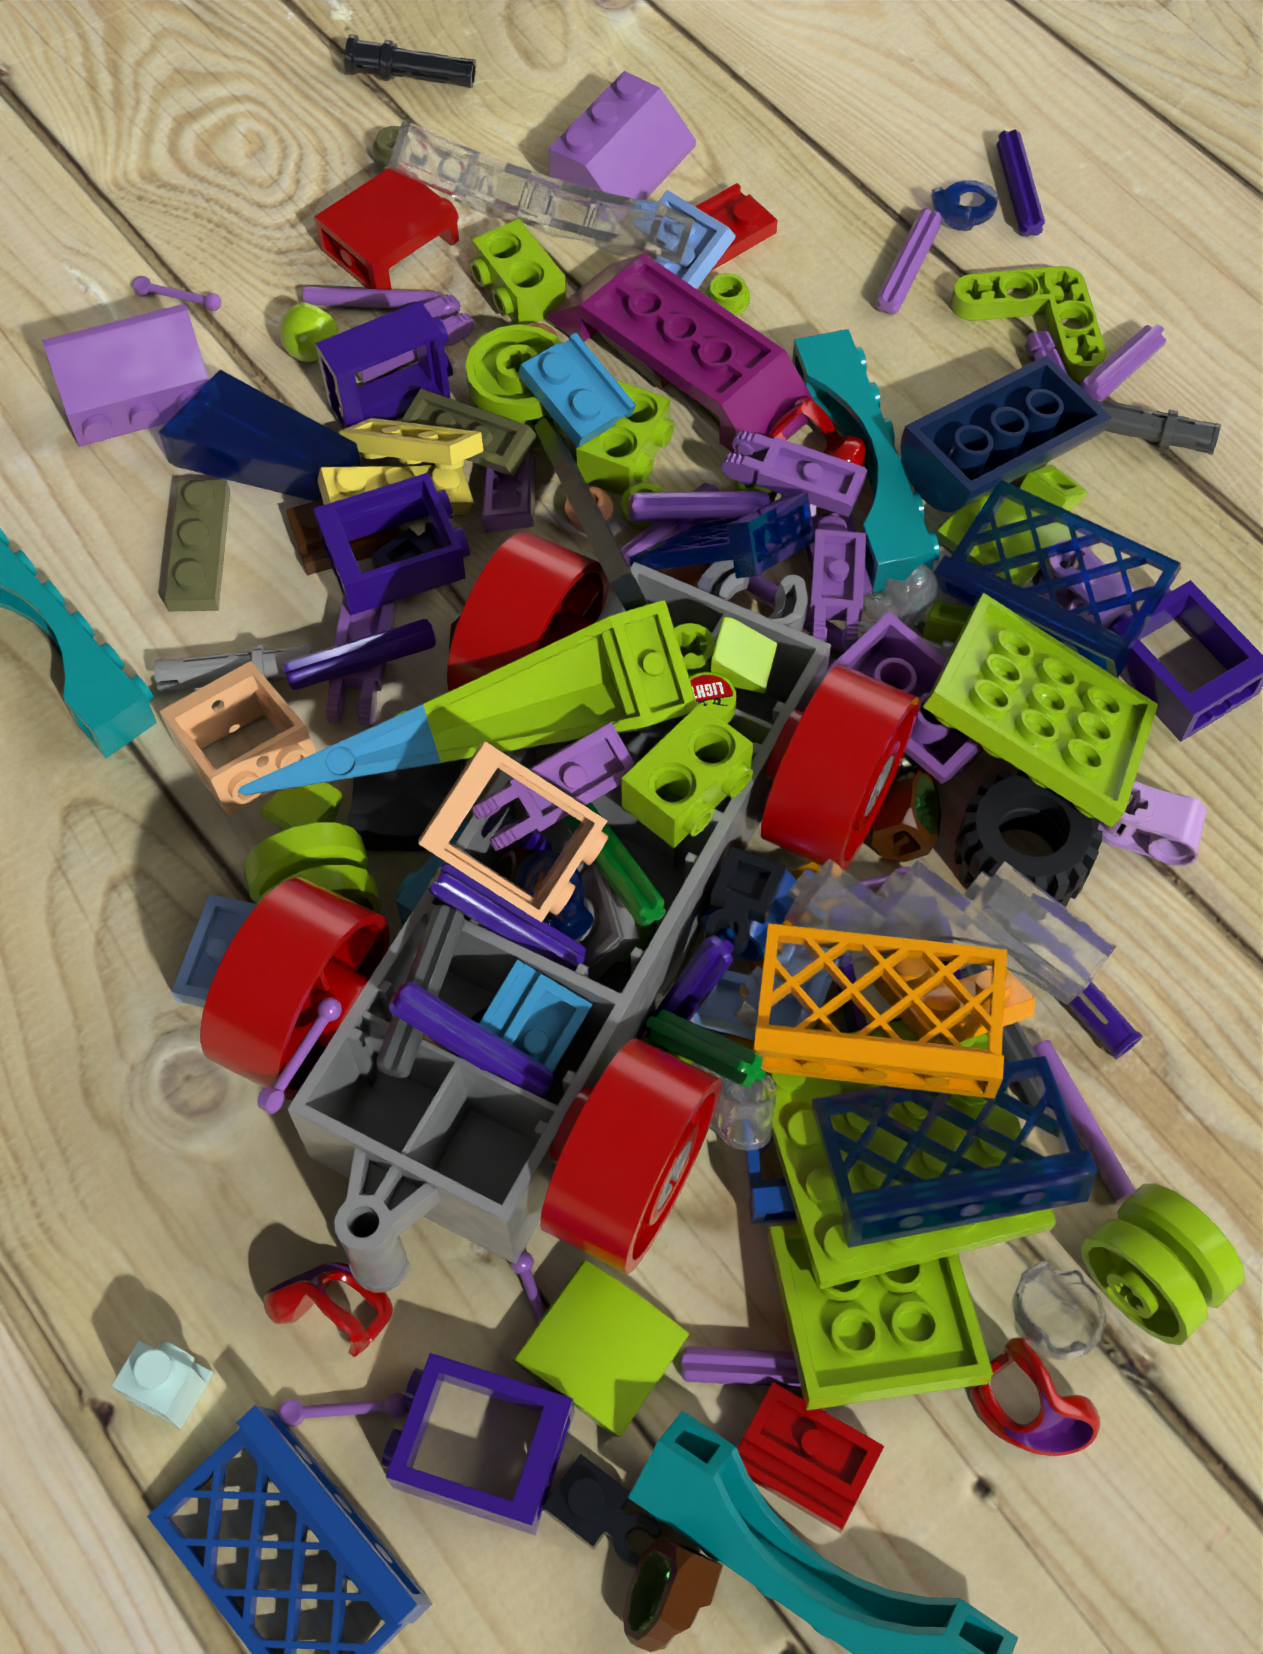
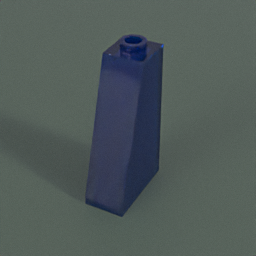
M221 369L159 430L168 462L175 467L310 501L322 499L317 482L321 467H361L357 443Z

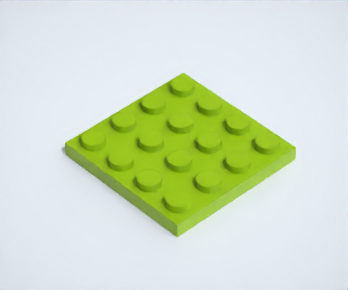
M983 593L973 606L923 708L933 713L936 719L943 725L956 728L981 744L983 749L990 755L1003 758L1025 772L1037 785L1043 788H1050L1072 802L1082 814L1090 818H1097L1112 828L1125 814L1158 704Z
M903 1020L888 1023L902 1040H919ZM859 1031L851 1032L849 1034H857ZM879 1031L872 1035L875 1037H883V1035ZM984 1033L959 1043L963 1047L987 1049L988 1036ZM766 1072L762 1081L755 1079L819 1290L1052 1230L1056 1224L1004 1079L1000 1084L995 1099Z

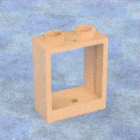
M252 661L159 711L176 748L227 816L269 793L243 795L238 793L241 786L317 752L306 725ZM221 700L217 707H212L215 701ZM265 714L280 734L216 770L201 750Z
M482 740L421 834L418 844L542 923L549 911L557 916L567 904L576 887L569 880L581 861L589 866L600 853L608 838V835L601 831L607 820ZM497 768L581 821L534 895L526 892L449 842Z

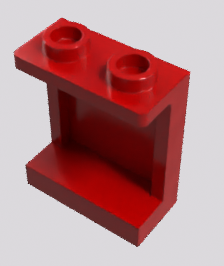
M395 163L314 216L320 250L366 289L391 290L389 268L437 236L441 237L451 246L459 241L457 225L459 217L454 205L447 198H441L427 187L420 176L412 175L399 163Z

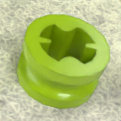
M686 623L675 627L674 631L680 648L682 647L687 651H691L695 647L700 649V656L689 653L683 657L688 676L691 677L701 672H710L712 656L716 645L713 634L699 624Z

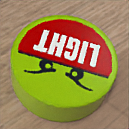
M701 672L689 677L697 705L701 703L728 724L733 718L736 709V690L730 680L714 672Z

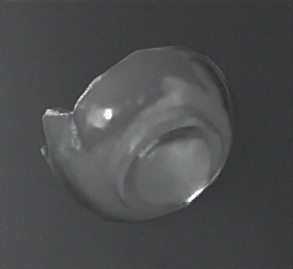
M922 564L911 573L905 582L894 579L887 580L885 582L886 589L875 596L868 593L864 594L863 613L876 624L889 611L907 627L913 628L926 618L936 601L939 592V582L936 574L928 566Z
M1041 1261L1022 1273L1010 1305L1013 1328L1018 1337L1025 1338V1342L1037 1354L1056 1360L1072 1361L1089 1354L1100 1342L1107 1321L1101 1296L1083 1279L1081 1272L1078 1270L1064 1272L1052 1269L1050 1261Z

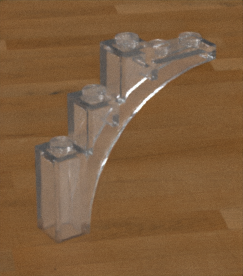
M410 122L401 123L388 166L389 169L455 198V202L486 216L508 220L520 218L524 224L550 236L582 240L617 257L631 258L645 253L656 262L680 265L695 220L660 202L634 199L598 191L510 164L446 139Z
M829 858L817 874L807 868L787 893L794 900L785 916V919L791 923L790 926L1007 949L1006 968L1012 974L1029 980L1066 1005L1087 988L1116 948V945L1005 861L992 877L981 871L966 892L962 894L917 860L905 876L895 869L875 894ZM778 942L777 960L792 977L816 960L804 945ZM820 947L825 953L831 949ZM847 950L833 960L838 968H842L854 962L866 960L868 957L861 951ZM759 966L752 971L736 992L744 1001L734 1017L752 1031L757 1026L763 969ZM824 968L802 983L800 987L802 988L827 972ZM776 975L774 976L773 991L783 984ZM790 992L788 995H786L784 998H782L780 1001L774 1004L771 1007V1012L782 1000L790 996L792 993Z

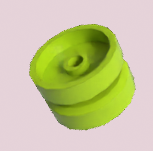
M522 324L499 327L481 336L469 350L465 363L470 406L530 426L537 435L531 448L541 447L543 445L532 423L547 415L548 418H552L560 434L564 430L522 381L518 373L522 363L557 343H563L556 335L540 327Z
M314 822L291 827L265 839L251 850L243 862L244 877L250 898L257 903L256 906L279 884L294 877H303L381 914L382 901L375 879L368 872V857L361 836L353 827L337 822Z
M1157 1183L1142 1184L1117 1210L1118 1219H1106L1085 1239L1080 1246L1082 1258L1099 1288L1129 1320L1149 1335L1167 1344L1182 1345L1208 1319L1207 1307L1218 1308L1245 1281L1244 1266L1234 1246L1224 1233L1196 1205L1176 1191Z

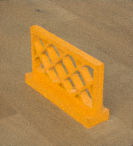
M768 923L753 1051L763 1057L761 1068L770 1073L995 1099L1003 1080L1004 1055H1002L1007 949ZM778 942L804 945L816 960L792 977L776 959ZM820 947L831 949L825 953ZM847 950L863 952L876 966L853 984L833 962V960ZM881 954H888L890 956L884 959ZM906 957L922 958L936 974L915 990H912L892 967ZM940 960L951 962L945 966ZM966 963L992 966L991 985L975 997L953 975L954 972ZM824 968L843 991L819 1008L800 985ZM776 975L783 984L773 991L774 976ZM884 975L901 994L903 999L882 1015H879L860 991ZM941 982H944L964 1004V1006L943 1022L920 999ZM790 992L810 1014L808 1018L796 1027L769 1024L771 1007ZM990 998V1011L988 1014L981 1005ZM850 999L871 1022L857 1034L840 1033L827 1018V1016ZM910 1006L932 1029L918 1041L902 1040L887 1024ZM972 1013L988 1031L987 1049L963 1047L950 1033L949 1029ZM819 1024L823 1030H814L811 1028ZM879 1031L883 1035V1037H875L872 1035ZM937 1038H940L944 1044H936L932 1042H934Z

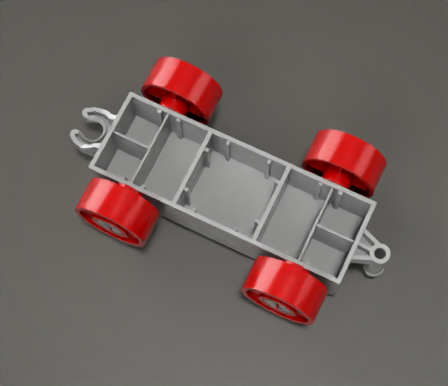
M527 531L516 533L507 539L482 570L462 610L448 659L447 686L449 692L602 619L625 612L615 593L606 605L608 579L600 562ZM734 552L715 561L701 576L697 583V588L636 562L630 568L648 604L662 600L666 601L674 628L686 623L699 624L713 634L716 643L723 616L736 619L777 643V649L765 694L734 687L736 690V709L728 725L753 743L752 778L739 795L734 798L727 795L714 808V815L702 832L694 837L688 834L673 848L622 807V784L591 802L600 815L607 820L609 827L664 899L663 907L666 913L661 920H656L658 929L646 951L635 947L631 953V963H615L595 982L589 979L588 966L580 963L574 972L486 930L483 925L464 915L465 924L438 995L440 1000L479 1024L518 959L593 1003L574 1036L557 1080H552L547 1093L542 1098L486 1070H481L472 1063L460 1058L459 1055L443 1045L441 1046L445 1050L423 1039L410 1074L406 1078H396L378 1070L376 1059L393 1017L389 1010L391 998L399 986L405 984L433 908L437 905H446L453 908L433 896L428 888L390 948L389 925L384 916L303 877L288 879L275 887L254 908L234 936L215 973L202 1013L200 1043L204 1055L209 1060L263 1088L273 1086L318 1017L317 1007L319 1002L327 997L337 999L341 1004L342 1012L336 1020L328 1022L283 1093L285 1099L292 1101L287 1110L309 1157L350 1178L346 1201L338 1209L334 1225L335 1232L349 1259V1268L355 1281L365 1290L375 1293L387 1292L399 1286L407 1277L410 1263L407 1261V1253L400 1234L422 1217L435 1222L515 1265L539 1221L542 1231L626 1274L631 1273L638 1266L652 1246L673 1209L701 1150L719 1101L722 1081L720 1078L640 1039L647 1028V1019L654 1015L702 929L701 917L710 905L712 890L732 846L745 851L762 820L761 838L842 874L849 867L861 848L885 801L905 754L918 715L920 699L915 695L841 664L834 666L827 674L831 644L802 632L806 619L808 597L805 581L800 576L788 575L782 579L775 595V611L767 618L729 602V599L735 593L747 589L749 584L751 561L745 553ZM697 647L691 651L680 648L683 657L689 653L700 656V649ZM676 718L641 730L619 733L618 735L636 765L683 718ZM575 741L517 750L513 752L510 758L529 769ZM715 757L700 759L706 763H718L721 761ZM501 771L485 798L510 785L508 780L513 777ZM667 794L660 797L668 802H677L684 799L676 794ZM518 797L503 805L499 811L489 817L476 819L475 815H473L454 846L494 870L503 853L518 848L524 836L496 851L489 839L500 828L513 824L529 815ZM562 819L541 832L537 829L533 831L547 837L552 842V854L545 864V877L573 835Z

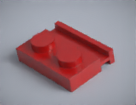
M738 183L695 206L729 227L736 236L712 270L777 233L778 220L750 194L745 196L741 192V186Z
M772 1382L737 1450L748 1475L755 1484L841 1534L884 1445L821 1409L806 1410L804 1399Z

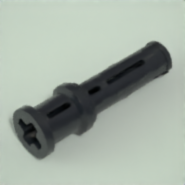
M350 34L346 42L344 65L345 72L348 75L364 72L380 75L381 79L386 81L394 79L395 76H404L473 88L476 76L475 59L398 48L397 43H394L392 40H385L383 44L359 40L358 35Z

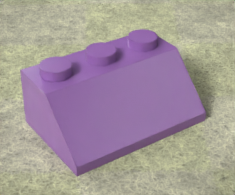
M623 71L549 147L551 189L623 225L694 149L696 139L660 87Z
M186 303L42 340L67 418L79 447L218 410Z
M888 611L827 669V674L834 666L841 664L919 697L918 715L905 753L942 784L960 775L984 749L981 744L958 729L943 725L936 719L933 713L923 708L947 659Z

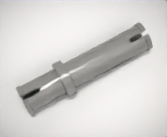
M308 644L291 648L266 649L264 645L253 646L252 651L180 659H157L154 665L156 682H161L157 685L159 692L202 688L249 661L253 662L268 681L287 679L283 664L287 660L312 653V647Z

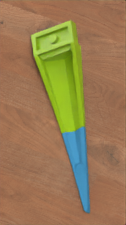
M662 600L602 619L435 699L241 786L238 793L252 795L469 759L473 756L482 740L505 753L577 741L608 722L613 724L619 734L641 730L686 716L697 706V702L666 601Z

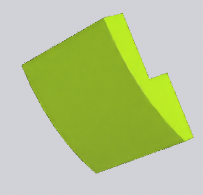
M1008 483L959 509L937 530V539L1014 597L1040 569L1044 571L1048 567L1047 560L1051 548L1062 540L1076 541L1078 533Z
M582 1260L512 1358V1361L549 1391L573 1398L576 1408L612 1437L620 1438L690 1333L626 1285L591 1262Z

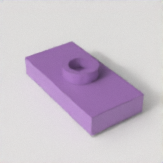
M533 449L529 450L514 477L485 467L482 523L485 533L534 527L536 459Z

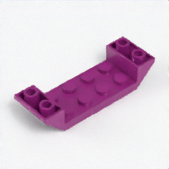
M645 253L610 264L548 313V320L569 336L577 333L583 342L597 331L601 332L721 418L719 443L735 454L738 453L734 452L732 441L736 433L746 430L747 432L751 431L752 434L757 433L768 437L773 426L787 412L795 408L794 404L801 397H810L814 401L785 349ZM800 413L782 430L785 439L788 440L810 419L805 414Z

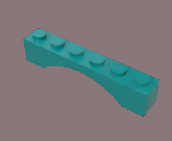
M849 329L794 339L792 363L814 401L827 413L834 427L844 436H858L866 445L867 459L865 468L873 493V506L863 524L862 533H866L865 565L872 586V593L930 582L934 561L939 560L940 556L938 539L933 531L928 532L924 523L922 498L918 492L913 493L901 455L897 454L894 446L895 434L892 422L889 418H883L880 410L881 402L878 386L875 382H869L866 358L862 347L855 346Z
M0 528V608L13 611L35 623L57 644L62 651L65 672L63 699L76 726L103 756L108 758L157 723L149 705L154 700V696L146 683L137 674L129 678L123 672L124 664L121 658L107 642L101 646L97 644L93 639L95 636L93 629L81 613L75 611L70 615L64 608L66 605L64 598L53 583L49 580L41 583L35 577L38 575L37 570L25 553L21 550L13 553L8 548L10 542Z
M683 1410L657 1441L628 1496L629 1499L644 1508L652 1518L667 1524L700 1547L708 1557L726 1565L753 1584L764 1596L776 1600L809 1623L820 1635L832 1639L852 1654H1012L1018 1637L961 1598L924 1597L892 1591L857 1578L824 1559L795 1536L768 1506L748 1475L736 1446Z

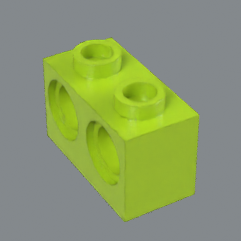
M520 218L472 239L474 260L470 261L472 275L480 287L486 286L490 291L499 313L502 316L508 315L515 325L537 323L548 318V313L566 300L565 275Z
M618 380L617 383L636 404L632 415L628 418L623 417L612 428L579 448L577 447L576 455L577 466L586 483L623 496L624 492L631 486L639 484V482H647L653 470L654 456L660 447L665 449L668 446L674 432L675 422L670 420V398Z
M699 703L621 778L622 807L675 848L688 834L694 837L704 830L714 815V808L727 795L734 798L747 786L753 775V770L751 769L753 743ZM715 757L721 761L718 763H706L700 759ZM667 794H676L684 799L677 802H668L660 797Z

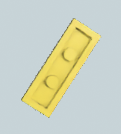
M377 418L367 419L339 431L342 450L363 453V457L366 459L395 457L398 458L399 463L407 465L422 462L435 463V467L440 470L460 468L465 465V459L483 452L481 432Z
M435 465L321 467L317 479L324 505L428 472L436 491L443 489L446 491L453 515H469L474 502L462 467L452 470H440Z

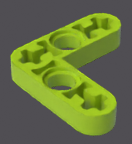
M1068 266L968 274L959 278L954 285L951 308L958 317L965 320L979 321L1045 315L1051 338L1055 344L1054 348L1058 351L1066 372L1073 381L1082 382L1104 362L1106 348L1083 275L1076 269ZM1012 288H1019L1026 291L1029 296L1018 299L1011 297L1006 291ZM1064 293H1069L1068 300L1063 302ZM1067 318H1074L1079 320L1084 327L1070 329L1064 326L1061 321ZM1078 346H1082V357L1080 355H1076Z

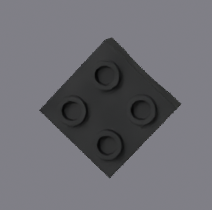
M465 759L354 777L348 826L353 827L361 836L365 850L428 851L418 844V839L464 770Z

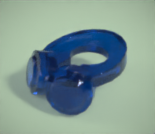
M976 180L959 181L950 185L945 190L941 186L932 189V194L930 195L934 211H938L948 226L959 231H970L973 226L988 221L996 212L999 200L997 192L991 186ZM967 192H976L985 198V202L979 206L960 205V196Z
M538 850L530 854L517 869L514 884L534 895L533 887L536 877L541 872L550 870L560 853L551 850ZM578 869L575 870L569 880L576 887L567 904L557 916L555 915L553 920L548 919L547 915L543 920L574 940L584 935L591 928L594 921L593 915L584 905V885Z

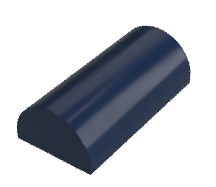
M1046 355L906 425L901 437L902 463L914 490L920 494L927 504L942 512H954L1100 435L1107 428L1112 417Z

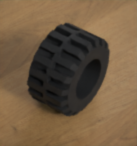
M1020 769L1015 776L1009 770L999 772L994 782L986 779L981 783L977 794L972 793L967 803L955 842L957 844L954 852L955 864L961 865L959 876L963 884L973 883L970 893L978 901L983 897H987L991 900L989 908L999 913L1002 906L1012 909L1011 916L1013 917L1026 910H1032L1035 918L1046 916L1050 906L1058 912L1067 906L1070 898L1075 899L1079 895L1090 874L1102 843L1103 831L1097 830L1101 821L1082 814L1072 802L1050 788H1043L1037 785ZM1014 829L1033 832L1050 845L1053 853L1046 856L1022 854L1011 848L1000 833Z

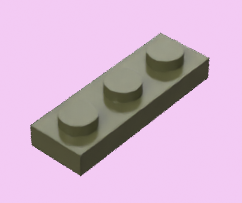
M424 389L419 390L401 422L481 432L483 452L465 460L512 477L516 474L537 438L536 433L526 424Z
M227 479L178 480L165 591V603L169 612L219 611L231 492Z

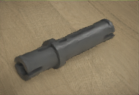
M1095 401L1112 417L1107 428L1104 430L1106 432L1157 442L1160 448L1169 449L1171 445L1193 449L1210 455L1214 453L1221 428L1219 423L1178 416L1179 411L1171 409L1168 410V413L1112 401Z

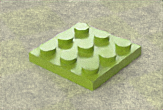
M799 1223L771 1226L769 1228L767 1239L806 1410L989 1384L993 1371L959 1254L819 1290Z

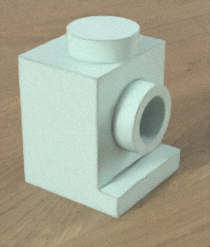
M139 1340L111 1387L129 1403L181 1430L214 1373L194 1362L195 1358L169 1342L162 1341L157 1349Z

